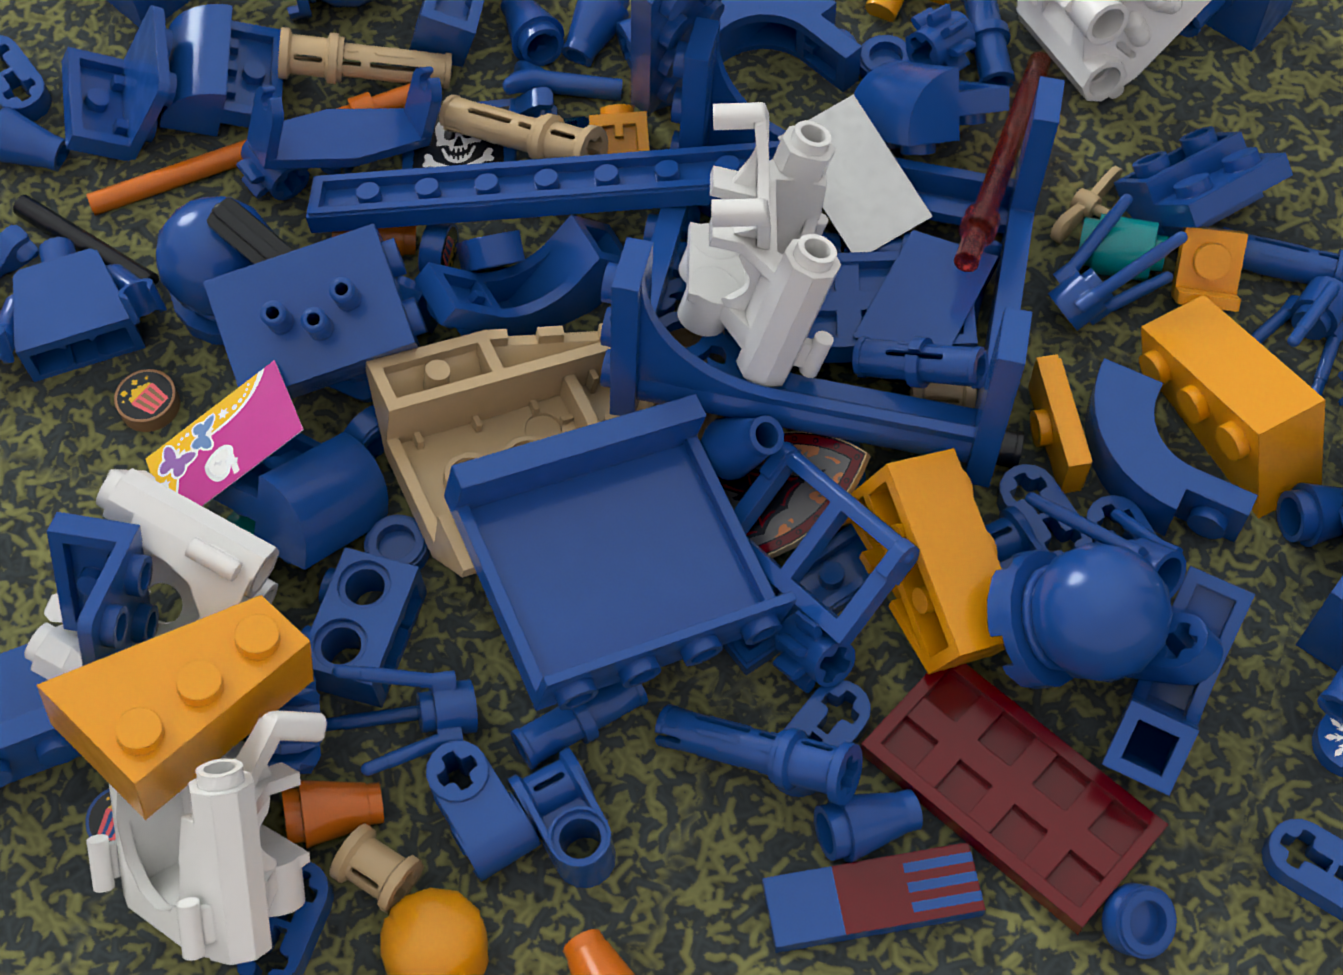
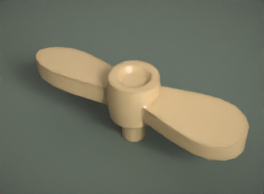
M1113 166L1091 191L1084 188L1079 189L1071 201L1070 209L1064 212L1054 223L1050 233L1051 239L1061 244L1084 217L1092 218L1095 215L1100 218L1101 213L1107 214L1109 209L1101 205L1102 198L1114 186V182L1119 180L1123 169Z

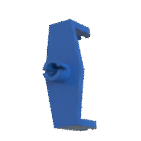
M433 67L416 68L413 72L404 108L326 109L284 120L281 97H273L275 86H259L254 95L247 140L264 169L320 168L325 173L334 175L341 174L340 170L343 167L342 171L344 174L351 173L356 166L430 146L442 101L441 82L439 77L430 78L433 73Z

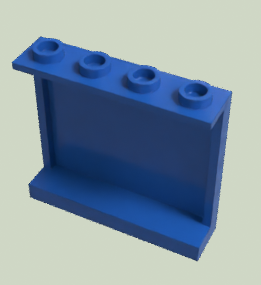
M696 394L451 466L444 498L535 711L554 704H558L560 710L578 707L596 697L599 693L598 689L620 681L625 688L638 686L656 677L661 672V667L680 660H683L686 666L700 664L719 654L723 649V645L743 639L746 645L762 642L774 636L782 629V620L797 599L793 591L775 596L697 436L707 415Z

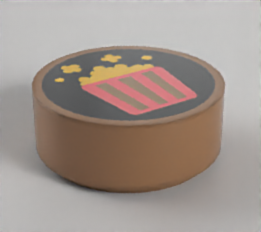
M145 369L136 371L121 381L115 391L114 404L128 427L136 431L151 432L165 427L176 417L180 408V396L168 375L158 370Z

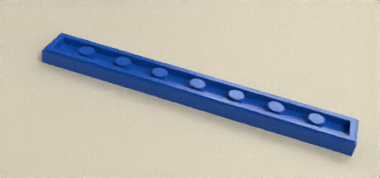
M780 141L769 142V160L773 159ZM756 143L314 176L306 220L311 233L351 231L373 223L378 229L711 204L712 199H721L710 196V173L713 165L739 171L752 155Z

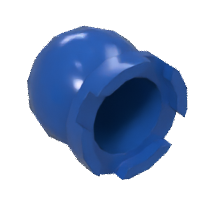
M202 197L176 209L160 229L156 247V265L161 283L170 292L174 311L191 335L211 344L224 345L203 281L253 264L210 229L207 224L212 208L227 197ZM236 200L273 232L253 207Z
M1090 542L1066 551L1059 556L1043 550L1015 553L1011 555L1013 561L1008 569L996 570L992 576L987 598L990 637H1003L1006 652L1012 663L1002 667L1005 673L1021 687L1033 689L1060 687L1073 678L1112 683L1142 672L1165 646L1173 617L1168 586L1149 560L1130 548Z

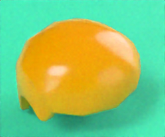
M427 888L402 897L391 907L389 916L384 918L380 933V955L386 975H483L489 962L488 937L479 909L459 891Z

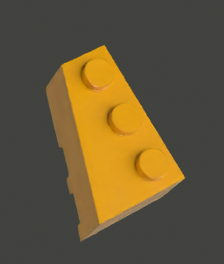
M1204 294L1141 326L1142 355L1139 357V365L1143 375L1163 383L1161 392L1231 484L1258 495L1252 508L1253 513L1258 519L1275 511L1280 495L1284 491L1292 490L1296 484L1322 485L1326 400Z
M952 448L887 463L853 491L851 495L899 535L907 538L920 549L917 562L899 586L896 584L891 590L896 599L891 600L888 607L927 673L931 674L980 660L1005 650L1002 636L990 637L987 618V598L992 576L996 570L1002 569L998 561L997 546L993 537L985 528L973 497L972 482L968 474L962 469L955 449ZM848 517L843 525L850 523L853 525L867 549L861 552L859 558L868 574L872 573L888 549Z
M259 595L39 683L36 686L50 724L146 820L188 785V782L196 778V768L224 756L252 732L259 718H262L264 714L270 711H278L314 681L311 642L262 595Z

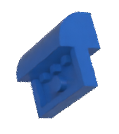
M226 4L196 6L182 12L172 21L169 29L173 32V45L168 60L169 72L175 73L177 77V88L171 106H163L161 110L159 127L217 137L220 123L249 128L254 95L259 86H275L273 97H281L282 99L283 79H278L281 29L232 21V5Z
M897 60L889 61L871 70L862 79L854 92V96L889 149L900 148V153L904 155L936 153V143L960 140L959 125L986 123V113L1009 111V86L959 80V67Z
M1208 126L1182 136L1179 139L1181 147L1168 154L1166 151L1156 152L1135 161L1132 164L1134 172L1115 181L1114 185L1119 198L1124 194L1132 196L1133 201L1126 210L1132 218L1159 222L1157 235L1169 236L1170 238L1177 232L1182 231L1183 227H1209L1264 197L1263 191L1291 177L1293 173L1286 153H1259L1257 147L1247 148L1241 131L1216 132L1213 126Z
M345 431L323 443L302 433L297 434L213 498V500L231 508L238 515L254 520V535L277 547L280 551L278 556L283 561L304 570L369 532L378 520L386 517L388 514L387 487L377 462L362 443Z

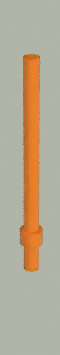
M410 83L371 96L368 91L347 98L348 105L336 109L404 108ZM247 139L88 193L86 195L90 207L96 216L236 168L237 162L243 160L241 149Z

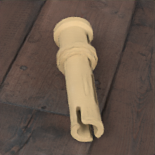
M281 27L278 79H288L290 74L322 77L325 78L327 84L336 85V82H342V77L390 83H411L412 75L416 68L372 64V62L413 67H433V73L430 78L439 77L443 89H449L452 53L441 54L395 47L344 43L345 37L339 36V33L330 32L329 36L324 38L292 34L290 28ZM343 59L357 60L360 62L343 61Z
M452 94L443 101L440 108L439 123L441 126H444L443 130L528 153L531 159L607 154L608 137L602 127L596 125H588L585 128L566 124L564 119L556 114L547 113L534 118Z

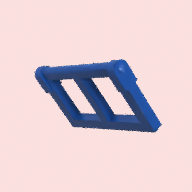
M783 442L781 449L777 453L770 455L760 468V475L737 504L734 512L745 534H747L793 471L830 501L829 505L782 567L748 536L747 539L766 578L783 594L793 591L797 599L794 604L838 644L848 648L896 584L899 586L917 562L920 549L907 538L899 535L810 462L790 442ZM849 517L888 549V551L838 617L799 582Z

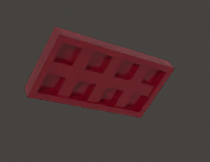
M967 664L931 674L926 673L861 743L862 755L903 790L911 789L921 805L964 841L969 842L970 846L1077 935L1169 825Z

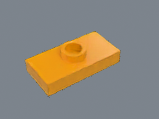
M1058 354L1036 357L1028 386L1035 409L1030 413V429L1036 447H1046L1055 481L1064 493L1081 491L1093 461L1062 359L1058 357Z

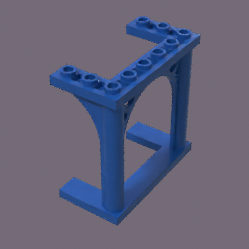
M696 17L689 41L679 40L673 64V77L682 78V87L677 86L674 93L671 122L680 124V131H674L670 149L756 143L755 129H713V104L748 103L732 83L720 55L719 36L721 21ZM1040 76L1014 179L895 158L933 217L928 220L1002 233V251L996 271L985 341L989 367L985 383L977 391L975 408L817 378H808L793 373L788 375L782 386L765 387L743 378L736 363L741 349L732 343L723 332L711 337L702 336L697 343L685 348L670 334L674 330L685 328L678 319L677 311L674 312L676 300H682L686 290V282L679 274V264L687 246L686 241L688 240L690 222L700 223V211L712 217L711 204L667 207L661 208L659 214L649 213L643 240L627 237L619 263L608 262L601 288V302L610 303L611 307H607L603 319L601 345L608 346L610 349H607L604 356L600 385L610 388V414L622 416L636 412L640 400L663 404L696 394L705 413L729 418L770 416L776 419L782 428L920 455L954 448L959 461L966 463L965 472L968 474L972 484L989 488L1026 362L1032 312L1020 309L1034 213L1059 125L1065 80ZM769 121V142L780 141L778 137L783 135L786 130ZM711 353L721 355L725 363H718L708 356Z

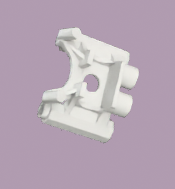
M1017 0L1016 12L1023 26L1086 101L1102 102L1108 97L1111 99L1118 98L1124 91V85L1135 79L1211 0Z
M765 103L713 104V129H755L756 147L739 171L713 165L710 173V196L721 199L711 200L712 217L710 223L698 224L690 222L687 246L679 264V274L686 282V290L677 310L678 319L687 330L700 336H716L726 328L741 347L736 363L743 378L754 384L765 387L782 386L793 366L799 367V371L803 376L814 378L817 376L834 339L826 331L816 332L813 339L807 338L841 267V263L837 258L836 247L830 240L822 236L828 223L827 216L821 213L827 188L826 170L836 150L831 142V134L823 125L809 120L800 121L795 126L788 127L780 140L773 159L769 160V112Z
M133 468L130 470H109L96 498V505L104 509L102 516L108 520L140 525L144 555L151 556L153 562L149 589L154 584L165 583L174 587L182 599V611L179 617L172 622L158 620L155 637L259 595H262L272 604L277 593L278 583L268 579L275 566L280 552L277 547L160 484L147 471L135 470ZM53 594L47 603L44 615L50 622L63 623L58 594ZM49 623L41 625L30 639L24 653V657L32 661L31 671L48 680L83 666L77 631L66 630L63 628V624L57 627Z
M270 711L264 714L257 721L246 742L240 741L221 758L198 766L196 768V778L188 782V785L146 820L109 784L116 840L109 842V837L105 834L94 835L86 840L93 891L98 893L108 892L115 888L114 879L121 877L123 896L128 908L181 946L182 957L185 960H197L207 957L211 961L234 965L257 960L271 950L269 917L292 913L304 905L305 891L302 867L310 862V855L305 849L262 824L268 814L270 795L301 785L299 771L282 762L271 766L267 764L280 741H322L327 725L325 716L322 713Z

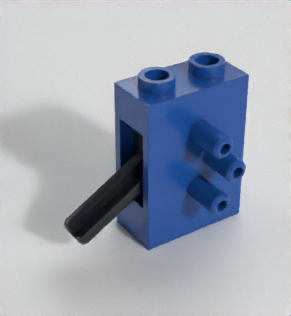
M227 197L212 208L207 219L209 228L253 264L203 281L238 387L275 360L290 398L293 399L365 374L366 361L420 347L417 336L427 333V329L415 297L404 300L396 277L405 275L407 272L399 248L394 238L383 241L374 223L293 250L235 199Z

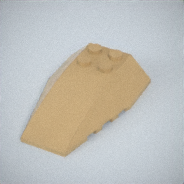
M603 323L599 324L598 331L564 333L563 326L537 327L535 335L508 336L507 329L482 330L366 361V374L387 460L432 557L462 578L475 574L476 570L444 498L451 466L619 417L610 414V388L600 385L604 356L607 349H610L608 346L601 345ZM686 328L670 332L685 348L694 345L702 338V336L694 334ZM711 353L708 356L718 363H725L721 355ZM640 400L637 411L659 404ZM706 413L707 416L697 435L699 440H701L705 429L711 422L724 416Z

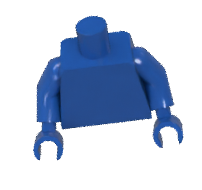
M54 237L44 241L38 249L41 263L19 269L14 274L13 294L6 298L0 311V360L4 364L13 363L15 361L13 352L15 351L34 382L146 348L144 339L136 324L140 323L139 318L149 315L154 310H159L160 313L167 310L152 279H140L120 264L105 265L98 250L89 248L76 252L74 243L65 237Z

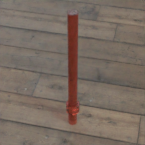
M1034 52L1029 57L976 201L965 210L960 223L959 235L961 241L954 257V264L963 272H973L978 268L985 247L990 245L996 237L1001 222L998 210L1025 137L1040 76H1047L1051 65L1050 57L1044 52Z

